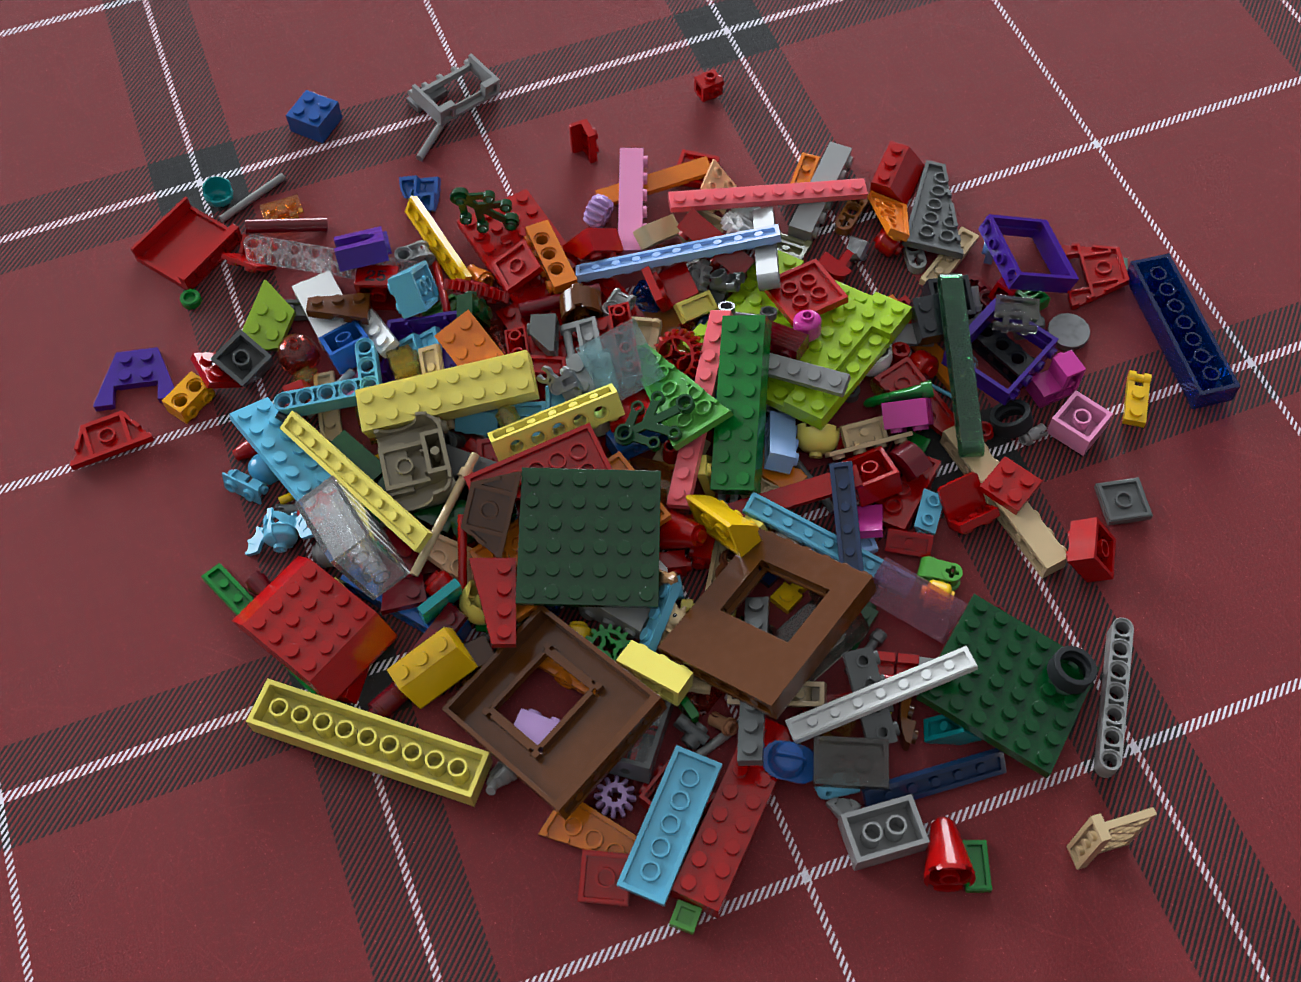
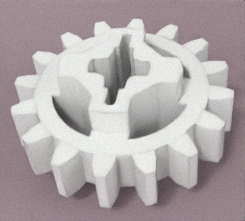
M726 212L721 218L720 224L723 225L722 229L727 231L726 234L754 229L753 223L750 220H747L741 214L737 215L736 212Z

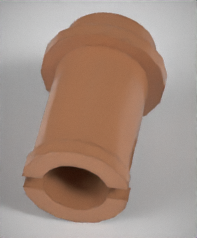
M716 711L712 712V715L708 717L709 726L717 728L723 735L733 736L736 734L738 723L734 718H727Z

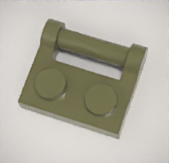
M779 230L781 242L777 243V250L804 260L812 248L813 241L808 239L804 241L783 234Z

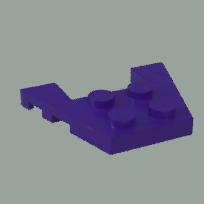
M158 347L116 352L93 404L96 411L115 409L116 391L157 385L158 400L160 403H163L162 400L175 387Z

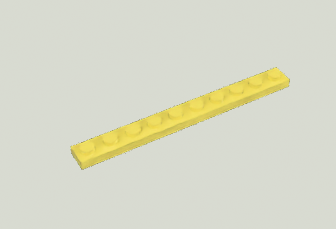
M291 411L280 429L410 548L420 553L433 533L297 412Z

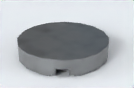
M1070 313L1059 314L1053 317L1047 328V332L1059 339L1056 347L1065 351L1083 348L1090 336L1089 325L1086 321Z

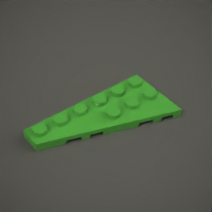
M647 343L638 348L643 377L640 380L650 401L651 395L655 391H661L666 398L665 403L658 407L657 414L675 406L676 399L682 394L691 395L695 402V408L691 413H680L661 423L669 427L677 426L681 430L682 438L679 441L673 442L670 440L676 451L733 416V413L709 395L687 375L679 371ZM661 396L656 397L655 401L660 400ZM673 432L671 436H676L678 432Z

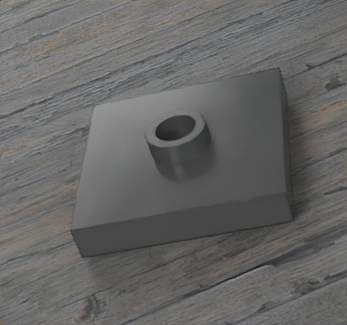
M1139 477L1095 484L1094 489L1107 526L1150 520L1153 517Z

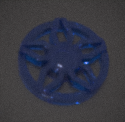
M646 280L639 281L633 290V295L636 296L635 304L637 307L645 312L661 311L654 300ZM640 302H647L648 306H644Z

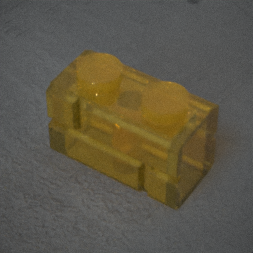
M408 344L399 347L398 350L393 349L386 352L388 363L396 380L422 374L419 354L417 350L412 351Z

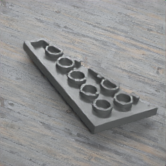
M926 160L909 219L910 236L907 242L903 241L902 246L963 259L964 252L960 244L961 237L957 230L958 223L954 204L951 200L952 194L948 186L949 179L945 164Z

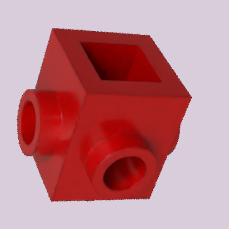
M715 69L694 77V91L702 102L723 95L724 79L721 75H718Z

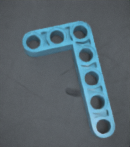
M361 338L355 344L358 378L281 392L274 398L276 409L286 415L294 411L300 416L357 406L355 390L382 384L379 354L373 341L369 338ZM373 368L371 371L366 372L367 369Z

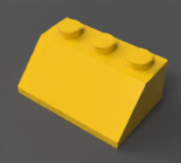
M688 494L685 497L695 521L704 525L708 535L742 558L761 541L757 524L753 520L748 521L738 510L729 508L723 500L719 501L713 496Z
M443 627L386 670L399 690L422 709L478 668V665L454 629Z

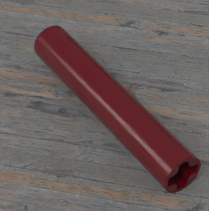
M327 218L245 220L246 234L328 232Z
M599 283L588 285L590 287L600 290V294L602 297V292ZM563 292L519 303L518 307L521 317L524 318L532 314L560 308L559 297Z

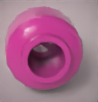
M812 310L800 311L794 317L793 329L809 334V342L814 341L821 334V317Z

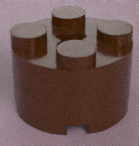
M574 283L571 285V288L565 290L559 297L563 325L593 316L596 318L603 317L601 294L598 289L583 286L582 283Z

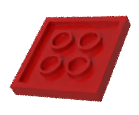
M816 258L781 273V288L764 291L792 327L794 317L800 311L812 310L821 315L848 303V295Z

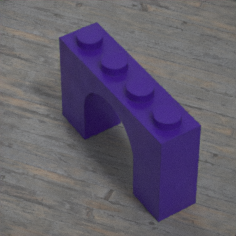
M381 226L334 237L336 245L334 251L340 272L389 261L388 254H392L387 231H382Z

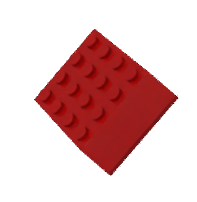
M297 556L232 620L237 627L318 695L337 701L398 638L397 634L376 611L311 559Z

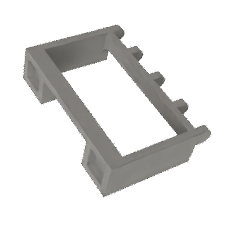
M472 53L468 55V59L464 60L465 65L459 69L453 66L451 67V73L443 77L441 74L436 75L437 81L429 85L423 82L421 84L422 89L414 84L412 89L408 91V95L440 126L500 93V79ZM470 71L482 81L480 91L456 104L450 100L438 106L427 96V94Z

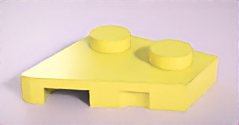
M702 455L697 477L705 495L715 496V492L710 490L712 456Z

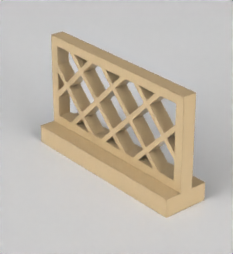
M1154 807L1104 822L1101 813L1091 816L1067 845L1076 869L1079 870L1087 867L1100 853L1129 845L1157 815Z

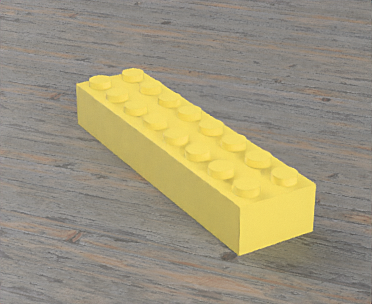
M527 350L355 390L361 430L368 438L376 437L374 430L377 429L391 430L408 425L415 419V412L426 411L427 414L434 417L440 416L441 420L447 421L540 399L532 357Z

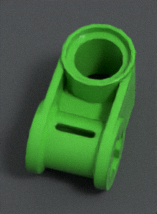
M924 556L920 560L916 581L927 586L930 580L945 583L951 582L952 591H955L960 586L963 570L956 563Z

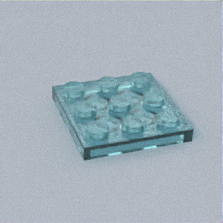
M634 318L576 348L596 389L612 383L618 392L620 401L665 377Z

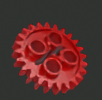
M444 279L442 285L443 290L450 291L453 295L465 294L466 291H475L478 298L486 299L489 304H508L510 297L509 293L476 280Z

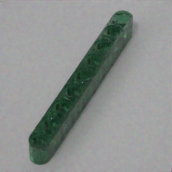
M961 273L939 274L937 282L958 453L960 458L983 457L985 446L963 277Z

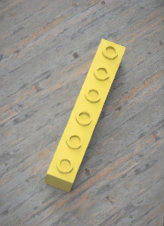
M611 383L487 434L498 461H501L584 424L590 423L592 429H595L600 424L617 420L620 416L625 415L618 392ZM603 406L601 410L595 411L597 407ZM577 415H582L579 419L574 420ZM561 423L559 427L553 428L555 424ZM535 432H540L539 435L532 436ZM520 440L517 444L511 445L513 441Z

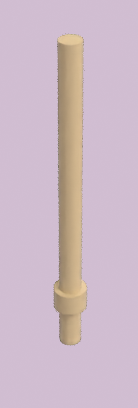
M471 452L465 466L461 467L457 475L459 477L431 530L433 535L418 555L410 571L411 575L419 576L466 484L464 476L474 473L472 470L480 457L477 453Z

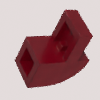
M903 441L888 452L890 459L908 482L933 466L925 453L911 441Z

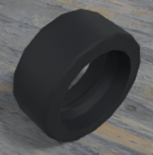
M1019 399L1010 400L1005 406L1001 403L997 404L989 415L994 433L1004 439L1023 436L1029 432L1034 423L1030 405ZM1012 415L1022 416L1020 419L1014 422H1001L1003 419Z
M1076 646L1060 648L1047 665L1048 677L1059 690L1068 694L1084 692L1096 679L1098 672L1092 656ZM1069 660L1075 663L1083 672L1084 679L1076 680L1069 677L1063 671L1060 661Z

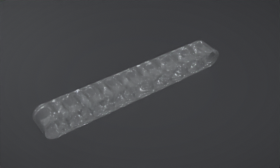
M258 235L247 236L243 241L245 255L250 262L315 273H325L330 270L333 276L355 279L357 268L340 272L334 248ZM389 257V261L372 265L399 266L401 272L419 262Z

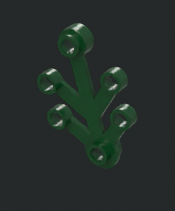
M457 187L450 194V201L459 207L461 224L469 225L472 223V214L468 212L467 206L474 209L477 218V231L480 233H486L489 230V222L486 221L485 215L502 222L508 231H514L519 226V216L516 213L510 212L512 210V201L509 199L495 201V192L491 190L469 193L466 188ZM498 208H500V210H501L502 212H509V213H506V214L503 215V214H501V213H499V212H497V211H495V210H493V209H498Z
M661 391L652 393L651 402L646 413L644 404L641 401H634L631 404V411L626 423L620 424L615 429V441L622 446L630 445L633 442L648 446L653 452L661 449L662 443L660 439L656 436L647 437L639 433L647 430L668 436L673 442L679 441L682 438V432L677 426L669 427L659 423L680 413H691L695 408L692 396L689 394L680 395L676 399L675 406L656 414L658 407L662 406L666 401ZM661 396L660 400L655 401L656 397ZM641 406L639 410H635L636 407ZM645 413L642 422L635 425L638 416ZM673 432H678L676 436H671ZM653 442H658L657 445L651 446Z

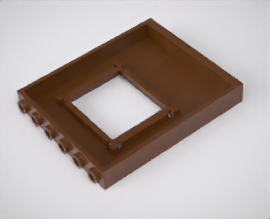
M759 528L758 533L761 541L742 558L738 555L733 557L658 646L661 654L667 656L671 661L688 667L697 679L777 720L877 592L874 578L870 573L859 571L847 563H841L832 559L826 554H819L810 547H803L791 539H784L772 531H765ZM767 572L824 597L789 642L732 616L734 611Z
M539 606L516 629V648H498L495 654L481 665L475 675L467 680L463 687L447 701L442 710L553 810L567 820L667 709V706L661 696L546 607ZM549 656L588 687L589 690L537 745L497 710Z

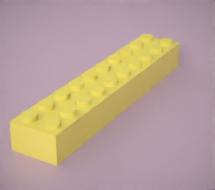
M267 679L246 720L253 732L471 806H475L493 763L488 751L271 679Z

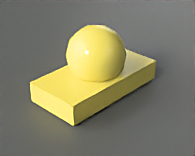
M710 290L678 302L673 306L682 325L709 314L710 310L718 309Z

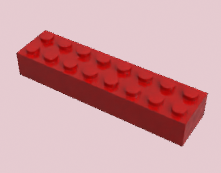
M765 718L764 748L769 743L777 740L794 742L788 727ZM738 747L671 889L672 898L700 907L702 912L717 919L780 780L768 774L763 765L738 766Z

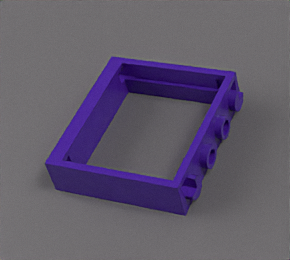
M988 214L978 228L1008 289L1067 293L1079 280L1047 220ZM1003 235L1032 238L1051 274L1021 272Z
M994 298L946 349L941 364L1005 406L1010 400L1014 401L1018 397L1022 386L1027 387L1033 379L1032 375L1035 372L1039 373L1046 364L1045 361L1048 358L1051 360L1057 352L1055 348L1059 339ZM994 319L1043 350L1008 389L959 357Z

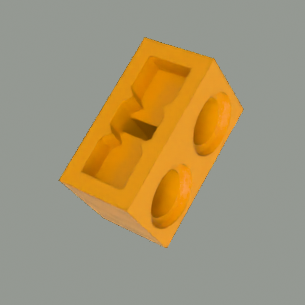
M191 371L162 402L170 414L187 424L197 416L198 412L216 394L213 389H207L201 377Z

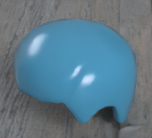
M258 454L251 458L247 468L252 478L264 482L266 485H271L279 480Z

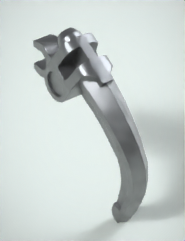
M543 366L542 370L547 373V378H544L541 374L536 377L538 382L549 386V390L553 395L562 394L566 401L581 396L582 391H584L575 371H571L568 366L560 369V377L553 372L551 367ZM577 415L574 420L579 419L582 415Z

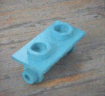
M237 469L229 470L228 474L222 472L224 487L229 492H235L248 501L262 504L260 496L262 494L265 495L269 490L266 483L252 478L247 483L250 476Z
M923 489L914 523L916 532L935 535L942 510L938 493Z

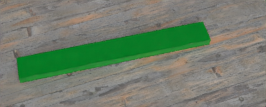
M218 563L201 576L203 581L236 616L254 599L221 563ZM286 668L308 692L318 695L313 689H311L307 684H305L301 679H299L295 674H293L288 668Z

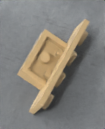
M883 416L839 427L844 448L824 454L825 458L832 456V460L845 458V453L853 451V455L866 452V447H887L886 442L893 440L895 444L908 441L907 437L912 436L913 432L909 431L888 437L887 430H884Z

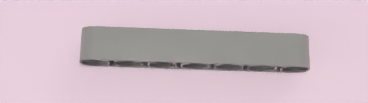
M773 207L753 210L754 229L775 225ZM777 243L755 247L756 275L759 291L781 288Z
M1123 617L1115 619L1106 634L1094 757V770L1103 778L1112 777L1120 768L1123 760L1134 634L1132 622ZM1116 629L1121 630L1124 634L1118 633ZM1114 650L1119 651L1122 656L1117 655ZM1112 671L1117 672L1120 677L1113 675ZM1110 693L1117 695L1119 699H1114ZM1107 715L1115 717L1117 722L1111 721ZM1105 737L1111 738L1115 744L1108 743ZM1103 760H1108L1113 767L1106 766Z

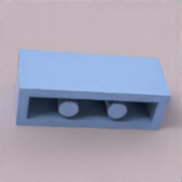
M770 410L765 423L764 469L790 474L792 467L797 466L799 453H796L799 440L796 439L797 425H795L794 417Z

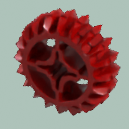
M683 328L680 330L672 329V332H665V337H658L660 344H654L655 348H657L656 351L694 381L699 358L702 354L703 343H699L701 338L695 336L693 331ZM683 341L688 345L691 352H688L686 350V346L683 345Z

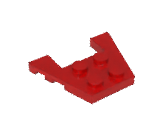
M1078 243L1061 245L1068 259L1079 258L1087 285L1086 288L1068 290L1067 298L1071 310H1075L1129 284L1130 279L1120 247L1102 245L1084 247Z

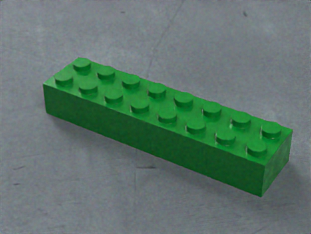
M766 315L722 316L717 400L724 407L728 408L733 413V416L714 428L710 490L716 494L751 495L753 492L761 493L772 322Z

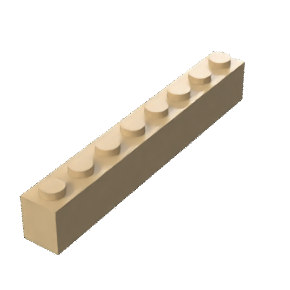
M966 421L943 431L940 440L941 445L964 475L975 472L978 474L982 484L999 463L989 452L988 446L981 442L975 429L969 426ZM984 494L987 504L998 507L1000 516L997 517L998 521L1042 579L1065 567L1067 563V549L1060 545L1053 531L1043 523L1040 514L1033 510L1028 501L1018 514L1015 515Z

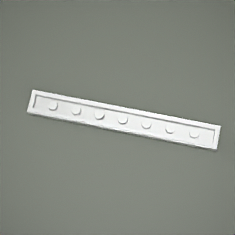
M965 646L789 718L785 722L794 743L798 744L976 671L978 666L968 647Z

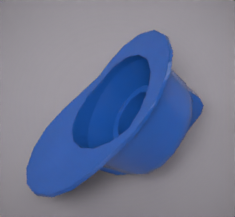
M777 740L769 743L764 748L763 767L772 777L800 784L808 783L816 777L819 769L818 760L808 747L792 741Z

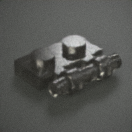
M996 295L994 317L1002 318V322L993 321L992 329L1001 330V333L1011 331L1020 332V335L1036 334L1037 326L1029 325V321H1038L1040 299ZM1009 319L1022 320V324L1009 323Z

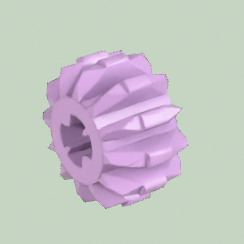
M594 195L586 206L583 221L592 228H603L613 211L614 204L612 200L604 195Z
M615 776L614 782L611 783L610 779L606 777V786L598 784L597 788L601 792L594 793V798L599 800L595 804L596 808H603L602 814L604 816L611 811L612 819L616 818V812H620L623 818L626 816L624 808L628 811L633 810V806L629 802H636V796L630 795L635 789L633 786L627 787L629 783L627 779L619 783V776ZM613 793H618L621 799L617 798V802H612L609 796L613 797Z

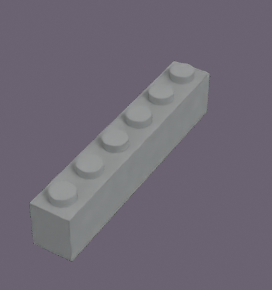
M830 141L810 182L845 180L847 175L846 169L851 168L854 159L851 156L852 148ZM833 201L799 204L789 224L788 235L804 241L807 239L812 241L813 238L817 239L820 231L819 226L824 224L827 217L826 211L831 210Z

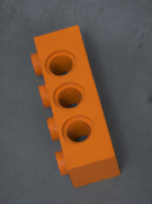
M545 220L525 227L526 236H523V238L529 244L544 270L540 273L541 278L545 277V285L548 292H552L553 295L571 288L572 284L578 283L577 277L549 221Z

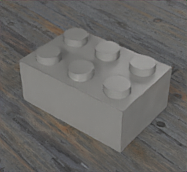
M912 794L841 814L837 823L854 871L925 851L930 843Z

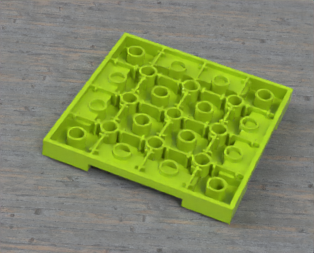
M778 250L779 274L804 264L803 260ZM755 262L747 271V278L740 285V290L734 292L726 301L735 304V312L760 314L762 307H775L777 309V318L774 322L793 328L764 291H759ZM836 281L848 295V303L820 315L821 334L816 340L809 342L808 349L799 361L850 374L851 379L844 397L768 377L766 404L822 430L912 319L911 306L876 291L871 296ZM708 321L705 325L700 323L693 330L695 336L701 338L699 343L704 341ZM683 341V345L686 346V350L688 352H691L688 345Z

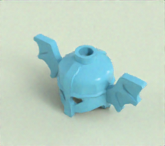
M272 507L267 508V514L263 518V528L257 526L255 535L247 540L248 550L245 552V555L259 554L264 542L268 546L273 547L275 552H286L287 549L292 548L296 544L298 533L304 540L315 537L316 533L307 527L311 520L307 521L306 515L300 513L298 516L297 512H293L290 516L280 511H274ZM274 517H276L279 521L275 523L273 521Z

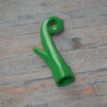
M931 381L920 382L919 385L869 397L863 402V405L870 408L881 405V403L933 398Z

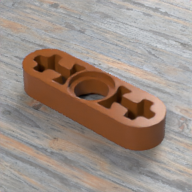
M868 196L867 199H861L859 204L857 200L847 201L835 221L834 230L838 235L847 236L853 231L869 205ZM855 210L858 213L855 215H851L847 211Z

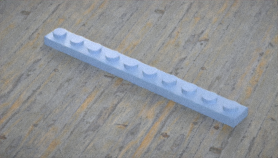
M776 224L576 265V277L578 283L591 282L595 279L611 278L619 274H631L647 266L653 269L654 267L671 266L674 263L684 261L691 262L694 259L704 257L711 258L724 253L731 254L743 249L750 250L763 245H774L781 242L779 226Z

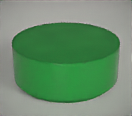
M188 289L180 295V302L185 309L192 310L201 305L202 298L197 290Z

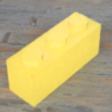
M631 640L616 659V662L664 700L677 707L693 686V672L688 667L671 661L667 656L650 650L642 643L639 644Z

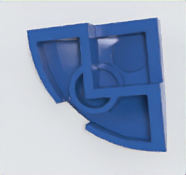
M417 175L399 177L400 189L405 199L409 200L410 196H417L428 212L436 211L441 189V179L438 176L419 178Z

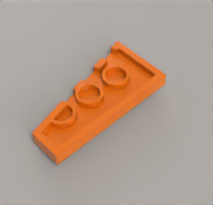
M870 190L868 199L887 235L895 241L907 242L910 236L907 205Z
M584 802L579 805L567 820L553 810L538 833L540 836L580 849L630 853L637 838L636 835Z

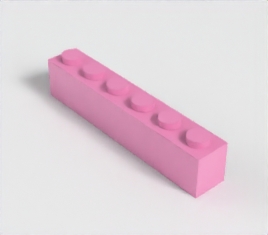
M620 148L618 234L624 251L618 256L643 252L632 233L647 224L643 223V218H647V206H643V201H647V189H643V186L647 184V172H644V168H648V156H644L643 148Z

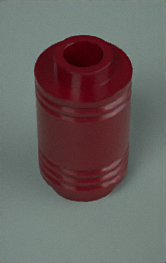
M392 682L367 704L369 708L367 712L388 718L409 698L399 690L395 682Z

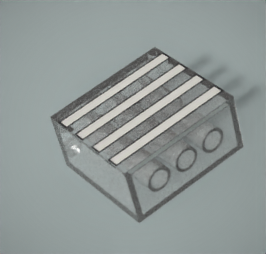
M333 475L294 503L329 562L372 600H375L410 574V570L376 517Z

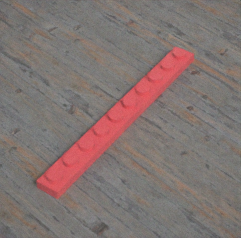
M861 178L668 192L670 213L689 212L691 208L696 211L860 200L867 199L868 191L865 179Z
M710 310L701 350L702 354L699 358L694 380L695 383L714 398L718 386L722 316H733L731 310ZM707 432L678 450L666 503L668 508L690 510L685 497L688 494H694Z

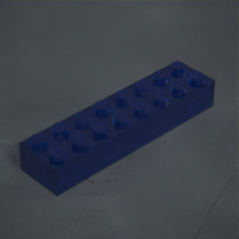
M1170 253L1131 261L1127 269L1130 279L1128 285L1192 410L1232 401L1241 386Z

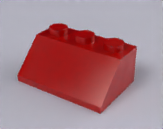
M890 141L872 179L870 190L908 206L925 165L909 146Z

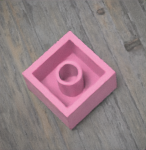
M1075 390L1053 416L1047 431L1048 434L1084 456L1107 428L1113 413Z

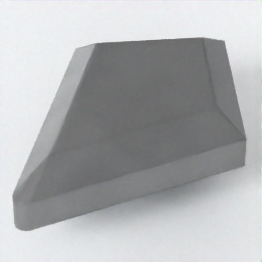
M850 236L847 249L854 254L849 261H864L867 258L866 252L870 243Z

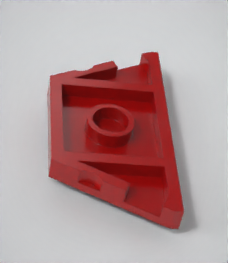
M119 411L80 425L79 437L74 446L76 452L74 460L70 461V466L74 471L155 440L152 434L145 431L139 423L130 419L129 415L124 411Z

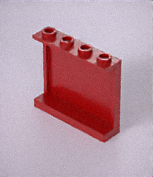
M185 196L130 249L139 263L181 288L188 290L194 289L223 260L221 258L222 253H230L241 243L242 234L239 227L232 223L227 227L194 208Z

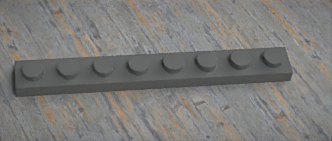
M746 597L744 622L769 633V597ZM740 701L738 766L764 765L765 713Z

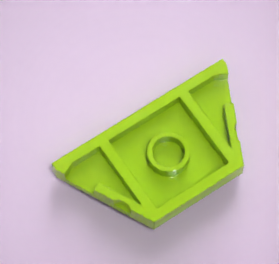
M264 280L242 331L264 350H281L296 312L271 284Z

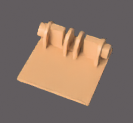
M713 159L700 189L736 187L735 183L716 160ZM727 209L718 210L724 215ZM708 210V211L711 212V213H714L715 211H718V210Z

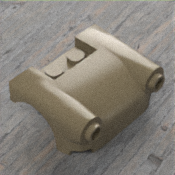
M426 411L415 412V419L401 428L374 430L379 447L378 454L386 492L409 513L446 503L456 483L445 442V433H449L446 420H441L440 416L434 417L427 414Z

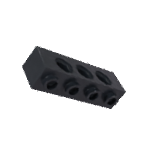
M980 312L963 324L964 330L977 318ZM992 322L969 345L973 351L1011 384L1035 360L1034 357H1031L1019 344L1010 339L1004 331L1000 330Z

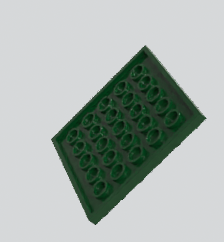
M522 467L516 605L658 609L661 471Z
M973 594L939 657L967 646L978 666V670L917 695L916 699L1047 779L1053 771L1091 685L1079 694H1068L1059 690L1048 677L1047 665L1053 655L1064 646ZM1069 660L1060 661L1063 671L1069 677L1076 680L1084 679L1083 672L1075 663Z

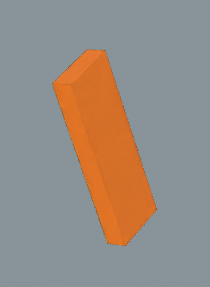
M802 152L791 183L810 182L820 163L821 157Z

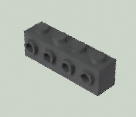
M872 646L842 654L852 693L885 679L884 674H879L877 665L881 664L877 650L873 651ZM893 705L859 718L867 748L870 749L898 741L897 736L900 735L897 721H892L890 712L894 711Z

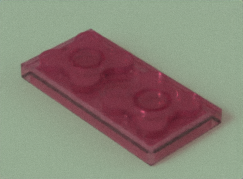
M886 556L873 577L877 592L870 599V602L942 644L946 642L968 605L966 602Z

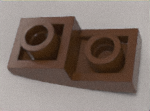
M912 697L900 701L898 709L899 739L904 751H908L910 744L915 745L919 732L915 730L916 721L911 720L915 707L910 705Z

